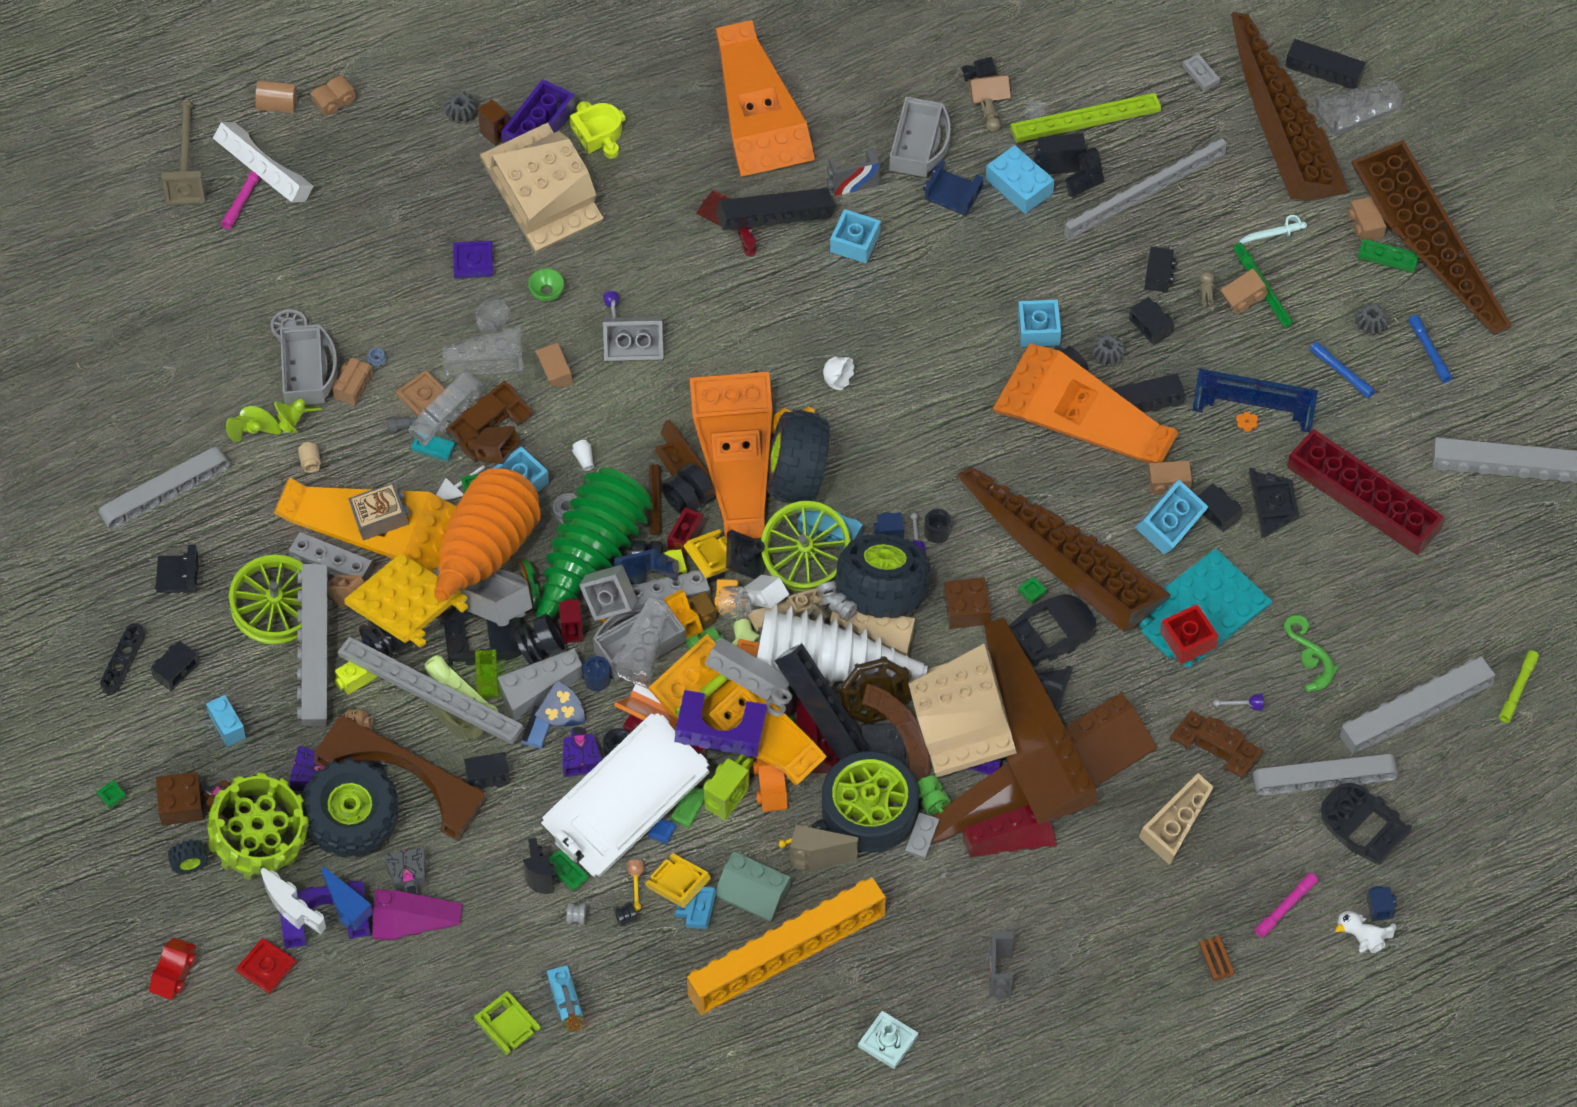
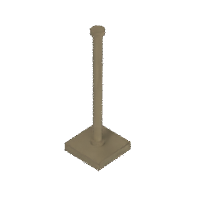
M183 100L181 102L183 111L180 172L162 173L166 205L205 203L201 171H188L190 109H192V102L190 100Z

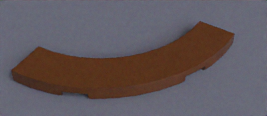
M866 684L861 704L878 711L895 726L904 742L908 757V768L914 775L916 782L920 781L921 778L929 776V753L920 725L914 715L903 703L887 691Z

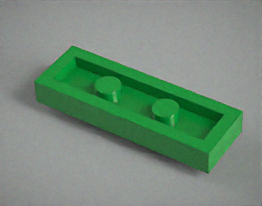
M1363 239L1357 257L1411 273L1415 272L1419 259L1414 252Z

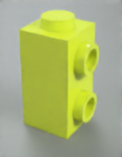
M348 662L335 670L336 679L334 681L340 690L343 689L349 695L378 676Z

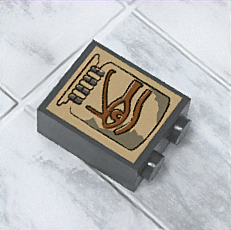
M394 482L348 498L363 541L409 525L407 516H410L407 504L402 505L401 501L405 500L401 488L397 490Z

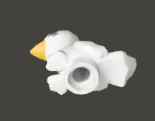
M1354 911L1341 913L1338 917V925L1335 928V932H1346L1356 936L1360 943L1359 952L1361 954L1367 952L1368 949L1371 953H1376L1383 949L1386 945L1384 942L1385 938H1393L1397 928L1395 923L1384 928L1363 924L1366 918H1362L1363 915H1359Z

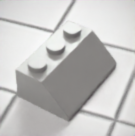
M662 316L603 318L604 361L663 359Z

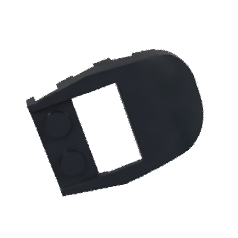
M1063 594L1031 606L1009 625V628L1033 666L1036 667L1038 662L1048 658L1049 661L1057 659L1059 655L1074 652L1077 646L1081 643L1085 644L1095 635L1097 624L1095 616L1082 600L1073 595ZM1045 609L1049 611L1067 636V638L1050 648L1045 645L1028 622L1031 616Z
M465 610L464 612L443 618L449 665H453V662H465L466 665H475V663L491 665L495 664V661L505 659L508 661L522 655L517 645L514 629L519 626L523 628V625L526 623L523 617H514L505 626H498L497 623L486 619L490 648L469 652L464 621H468L469 618L477 617L478 615Z
M1355 783L1338 785L1324 799L1321 805V816L1326 828L1351 852L1378 865H1381L1382 861L1406 835L1410 834L1412 828L1410 824L1406 826L1399 819L1400 814L1395 809L1392 810L1387 806L1383 798L1379 795L1377 797L1368 793V789ZM1372 812L1388 822L1365 847L1357 845L1349 838Z

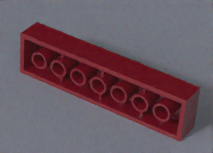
M1315 429L1289 455L1288 469L1417 556L1442 529L1445 516Z

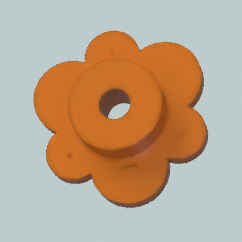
M1244 412L1236 416L1237 427L1243 428L1245 432H1251L1252 428L1258 427L1257 415H1250L1249 412Z

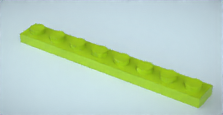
M1156 93L1012 123L1010 130L1015 142L1018 143L1037 139L1038 137L1051 136L1161 112V105Z

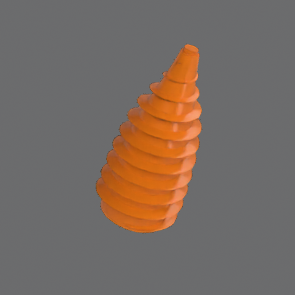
M492 468L481 472L470 483L461 501L457 504L441 541L439 575L434 590V596L437 600H448L459 589H465L467 585H475L480 580L487 579L491 573L499 570L510 559V556L518 550L526 540V537L531 534L533 528L537 526L541 515L539 496L533 484L526 477L510 469Z

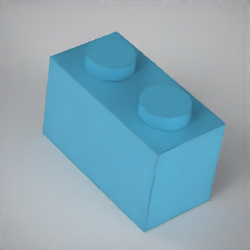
M225 695L206 704L209 717L227 747L246 738L244 727Z

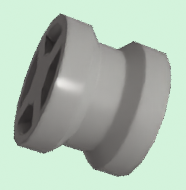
M568 903L567 924L578 922L580 925H584L586 904L574 905L573 903Z

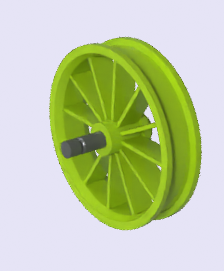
M800 501L781 508L770 518L762 534L761 541L765 545L763 547L765 550L761 553L763 561L773 577H779L784 586L790 590L805 592L818 588V585L836 581L837 567L828 575L815 555L819 554L835 562H838V558L820 551L818 548L843 545L845 548L852 540L845 522L836 511L819 502ZM806 511L820 512L810 535L807 536ZM802 512L804 535H799L787 518L788 516ZM824 515L829 516L836 522L814 538ZM786 519L798 536V540L775 531L776 527ZM840 527L844 540L817 543ZM772 534L796 544L794 546L769 548ZM795 551L773 567L769 553ZM799 556L789 579L777 572L781 567ZM804 558L806 559L808 583L794 582L793 579ZM811 558L816 561L826 575L823 579L811 582L809 563Z
M266 555L248 562L237 572L230 586L229 602L232 618L242 633L257 642L271 645L285 644L297 639V631L302 628V622L289 629L282 610L284 609L298 620V612L288 605L302 607V603H298V599L291 598L298 595V590H302V586L290 591L287 590L298 579V571H302V564L304 563L285 555ZM279 567L277 582L270 583L264 569ZM286 568L294 571L295 574L280 589L282 569ZM261 570L268 590L249 576ZM245 581L261 594L242 592L239 589ZM236 598L259 601L239 609L236 606ZM263 608L249 624L241 616ZM268 611L271 612L267 631L254 627ZM274 613H279L285 631L271 632Z

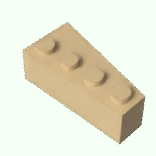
M856 610L855 614L845 621L838 612L834 613L832 611L830 624L836 617L838 627L844 630L851 622L853 633L860 635L866 628L868 639L875 641L880 636L881 645L889 649L894 646L896 652L909 656L914 634L915 618L904 616L897 618H874V616H866Z
M1197 773L1142 828L1139 838L1170 865L1209 798L1213 786Z

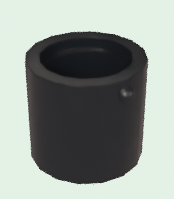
M932 509L925 516V537L932 543L939 544L945 542L950 536L951 517L943 509Z

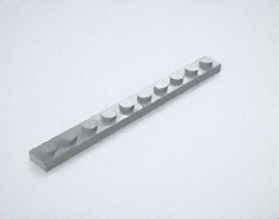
M1223 138L1216 142L1213 141L1202 150H1197L1191 156L1180 159L1176 164L1165 167L1158 174L1149 176L1139 184H1134L1130 189L1116 194L1114 198L1108 201L1101 202L1097 207L1085 211L1081 216L1070 219L1065 224L1064 236L1070 240L1225 155L1227 143Z
M351 637L346 640L338 651V655L343 659L510 744L514 743L523 730V725Z

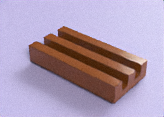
M1220 935L1215 936L1214 939L1208 938L1207 941H1199L1200 949L1213 981L1234 976V970ZM1214 944H1216L1217 947H1218V950H1219V952H1220V955H1221V957H1222V960H1223V962H1224V965H1225V967H1226L1227 972H1225V970H1224V968H1223V965H1222V963H1221V960H1220V958H1219V955H1218V953H1217V950H1216ZM1207 946L1210 947L1220 974L1218 975L1206 948Z

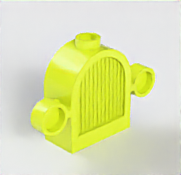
M584 101L577 105V112L570 115V127L588 154L603 148L604 155L612 159L619 154V146L615 141L621 136L622 122L626 119L622 110H618L611 104L599 103L591 105L589 102Z

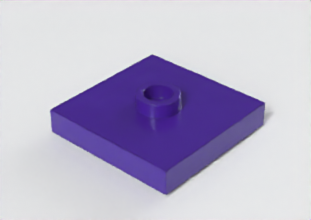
M492 241L453 242L454 278L493 276Z

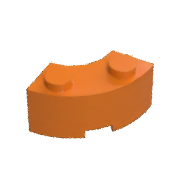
M756 758V762H753L754 775L758 774L759 791L756 792L757 804H761L762 812L787 810L784 772Z

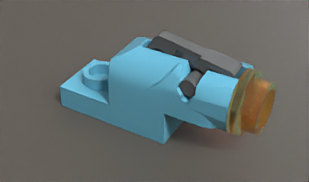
M568 965L547 970L555 1005L563 1027L568 1032L580 1030L583 1027L584 1019Z

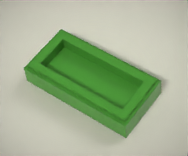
M695 786L684 796L673 812L671 821L690 829L705 802L704 790Z

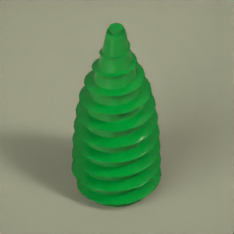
M606 467L600 468L597 473L585 474L583 477L584 485L576 489L577 498H573L569 502L570 511L564 512L562 516L564 524H560L556 528L559 538H554L551 541V547L554 552L548 553L546 556L551 568L544 570L547 583L542 587L544 593L536 612L537 617L546 613L553 619L560 612L559 602L568 599L578 600L576 595L581 591L579 584L586 574L613 567L609 560L622 557L618 549L631 548V543L627 536H639L640 533L635 524L646 525L647 518L643 512L653 509L649 493L634 479L622 472Z

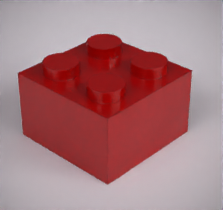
M1198 604L1174 614L1161 622L1160 634L1180 664L1217 647L1218 634Z

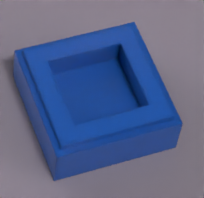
M661 818L650 829L648 837L668 845L676 829V824Z

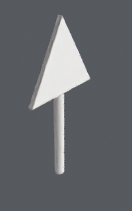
M482 465L470 475L478 474L485 469V466ZM445 478L436 496L445 501L462 497L463 493L458 489L462 482L460 481L453 485Z

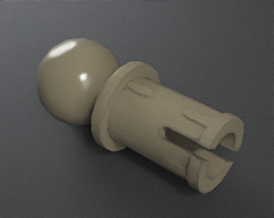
M987 98L984 99L985 103L983 100L981 101L984 112L983 119L986 121L988 131L996 132L1000 129L1001 122L998 119V113L994 109L992 99Z
M1204 271L1200 274L1199 278L1201 282L1199 286L1201 290V304L1207 306L1208 299L1209 306L1214 304L1213 291L1215 290V285L1213 283L1215 276L1210 271Z

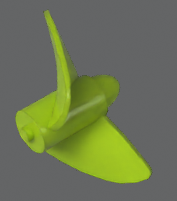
M301 398L291 403L290 406L281 402H274L278 411V419L280 420L278 426L288 433L292 431L295 434L299 433L295 426L303 412L322 410L320 407L305 405L304 400Z
M257 406L244 407L240 415L235 418H228L226 423L228 437L236 443L242 440L243 432L254 434L258 431H263L276 435L281 434V429L275 418Z

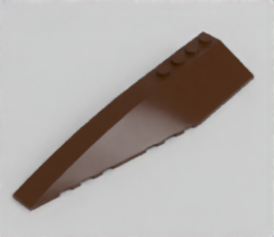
M1232 12L1231 16L1237 47L1248 89L1290 198L1307 201L1347 193L1349 189L1324 130L1316 125L1317 119L1315 116L1308 113L1306 102L1297 96V88L1284 68H1279L1277 65L1278 59L1268 51L1269 45L1259 37L1260 31L1250 16L1244 13Z
M1399 141L1353 160L1351 163L1385 223L1493 335L1511 328V323L1405 141Z
M973 467L959 472L958 477L971 493L1025 550L1123 632L1140 624L1170 597L1171 594L1113 547L1097 543V538L1092 535L1089 537L1079 532L1080 529L1078 527L1064 524V519L1038 504L1034 506L1029 504L1024 496H1015L1009 492L1010 488L1004 485H996L993 483L994 479Z
M1000 618L984 624L988 650L1017 752L1016 754L1006 756L1007 763L1036 821L1040 825L1097 804L1096 787L1042 683L1004 618Z
M1122 692L1065 726L1095 787L1157 750L1155 742L1135 708ZM1008 763L942 808V813L938 811L932 816L939 819V824L931 844L954 837L955 834L963 832L965 827L1028 805Z

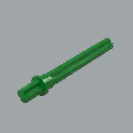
M1241 242L1234 245L1233 250L1239 258V264L1243 265L1247 271L1254 269L1266 285L1269 294L1266 295L1265 299L1284 328L1291 326L1293 321L1253 260L1252 253H1248Z

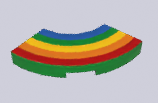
M520 560L521 576L528 582L532 608L536 610L540 605L541 598L538 584L534 582L535 572L529 560Z

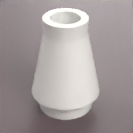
M580 440L574 443L572 452L582 466L583 471L593 469L595 466L591 444L587 440Z

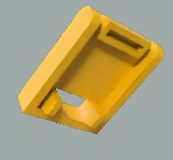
M720 529L688 540L684 545V548L705 578L730 570L726 568L727 538L723 536L718 540L716 539L722 534Z
M672 853L669 856L671 861L666 859L650 876L651 880L645 882V885L655 893L685 908L711 878L707 871Z

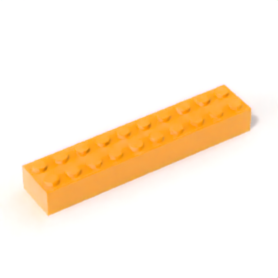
M873 878L861 880L855 887L841 891L835 898L822 901L818 907L812 910H805L794 920L789 919L781 927L775 930H768L762 937L748 941L740 949L731 950L725 957L719 960H712L701 970L696 969L687 976L688 997L700 1015L709 1012L885 916V895Z

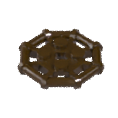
M881 656L880 659L861 664L856 663L854 669L838 687L842 705L848 715L864 724L887 720L881 713L874 714L878 711L861 704L866 684L887 691L896 699L899 698L898 700L903 704L912 698L909 687V670L907 667H901L888 660L886 656ZM879 668L877 672L870 674L865 673V671ZM889 669L896 674L891 677L886 670ZM860 675L861 677L856 682L857 685L855 687L851 686ZM901 682V690H897L896 684ZM849 694L855 695V702L850 703ZM860 708H864L867 710L866 714H863L857 710Z

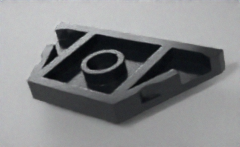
M1249 468L1248 473L1261 538L1297 519L1299 512L1291 479L1277 477L1275 474L1268 472L1267 475L1256 472L1255 468Z
M1066 666V669L1054 670V668L1043 671L1034 670L1057 714L1072 673V666Z

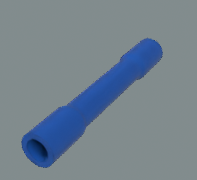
M1419 315L1411 316L1408 322L1421 341L1441 382L1447 383L1451 381L1453 377L1427 334Z
M1318 341L1312 344L1310 351L1350 382L1367 399L1374 395L1376 390L1354 374Z

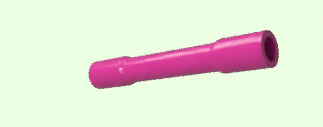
M251 170L233 205L221 222L224 228H232L252 189L261 178L254 171Z
M1309 872L1279 906L1254 929L1255 933L1259 937L1264 938L1293 905L1318 882L1317 876Z

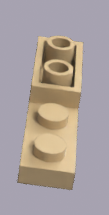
M818 588L787 596L786 601L777 604L778 612L785 614L789 607L792 606L794 616L798 617L802 615L805 609L808 612L813 603H818L823 609L828 606L822 605V594L819 593ZM764 607L749 612L748 617L757 632L761 631L765 609L771 611L772 608Z

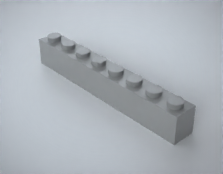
M1435 438L1432 468L1442 471L1454 470L1463 473L1476 472L1500 476H1518L1520 478L1577 482V451Z
M302 564V571H298V584H302V590H298V603H302V610H298V622H302V628L297 631V641H301V648H297V661H301V668H297V680H301V687H297V700H301V707H297V719H301V726H326L327 564Z
M1482 656L1477 659H1470L1463 666L1452 668L1447 674L1441 677L1436 676L1429 683L1418 685L1411 692L1400 694L1395 700L1389 703H1382L1377 709L1371 712L1366 711L1355 720H1348L1342 725L1340 737L1350 752L1355 755L1492 686L1495 674Z

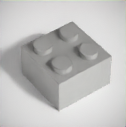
M623 565L586 574L579 584L594 621L629 612L638 601Z

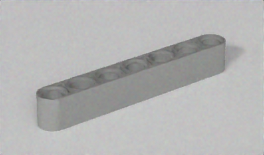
M220 447L210 448L104 504L98 513L109 529H116L224 472L230 466V462Z
M1383 754L1262 768L1255 770L1252 775L1256 794L1266 796L1335 788L1343 783L1362 785L1388 782L1398 777V771L1394 756Z

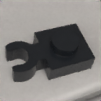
M992 57L974 61L975 66L965 65L961 67L965 81L976 76L981 78L997 75Z

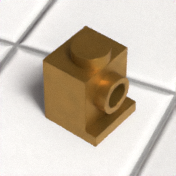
M705 591L687 599L690 609L698 614L702 627L709 626L717 620L716 609Z

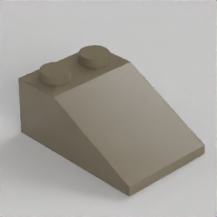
M796 825L790 846V866L798 870H815L857 861L858 837Z

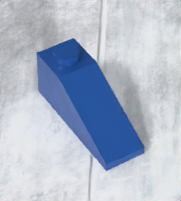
M323 867L321 869L323 880L339 916L340 923L346 928L350 927L356 931L373 914L371 904Z

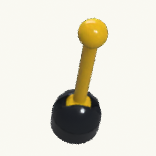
M823 819L817 820L811 827L828 831ZM792 838L786 841L780 840L778 843L779 847L785 848L787 844L792 842Z

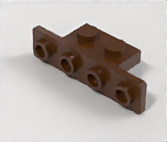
M666 420L661 430V435L667 443L657 446L654 452L671 475H677V471L684 465L693 463L710 479L709 472L702 465L671 420Z

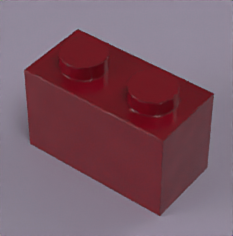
M686 507L683 509L667 538L668 550L681 549L683 558L688 556L689 553L684 548V545L688 540L698 537L704 527L703 514Z
M568 599L559 602L564 644L583 642L579 600Z

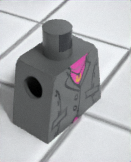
M424 847L384 854L386 868L395 890L419 895L418 889L426 886Z

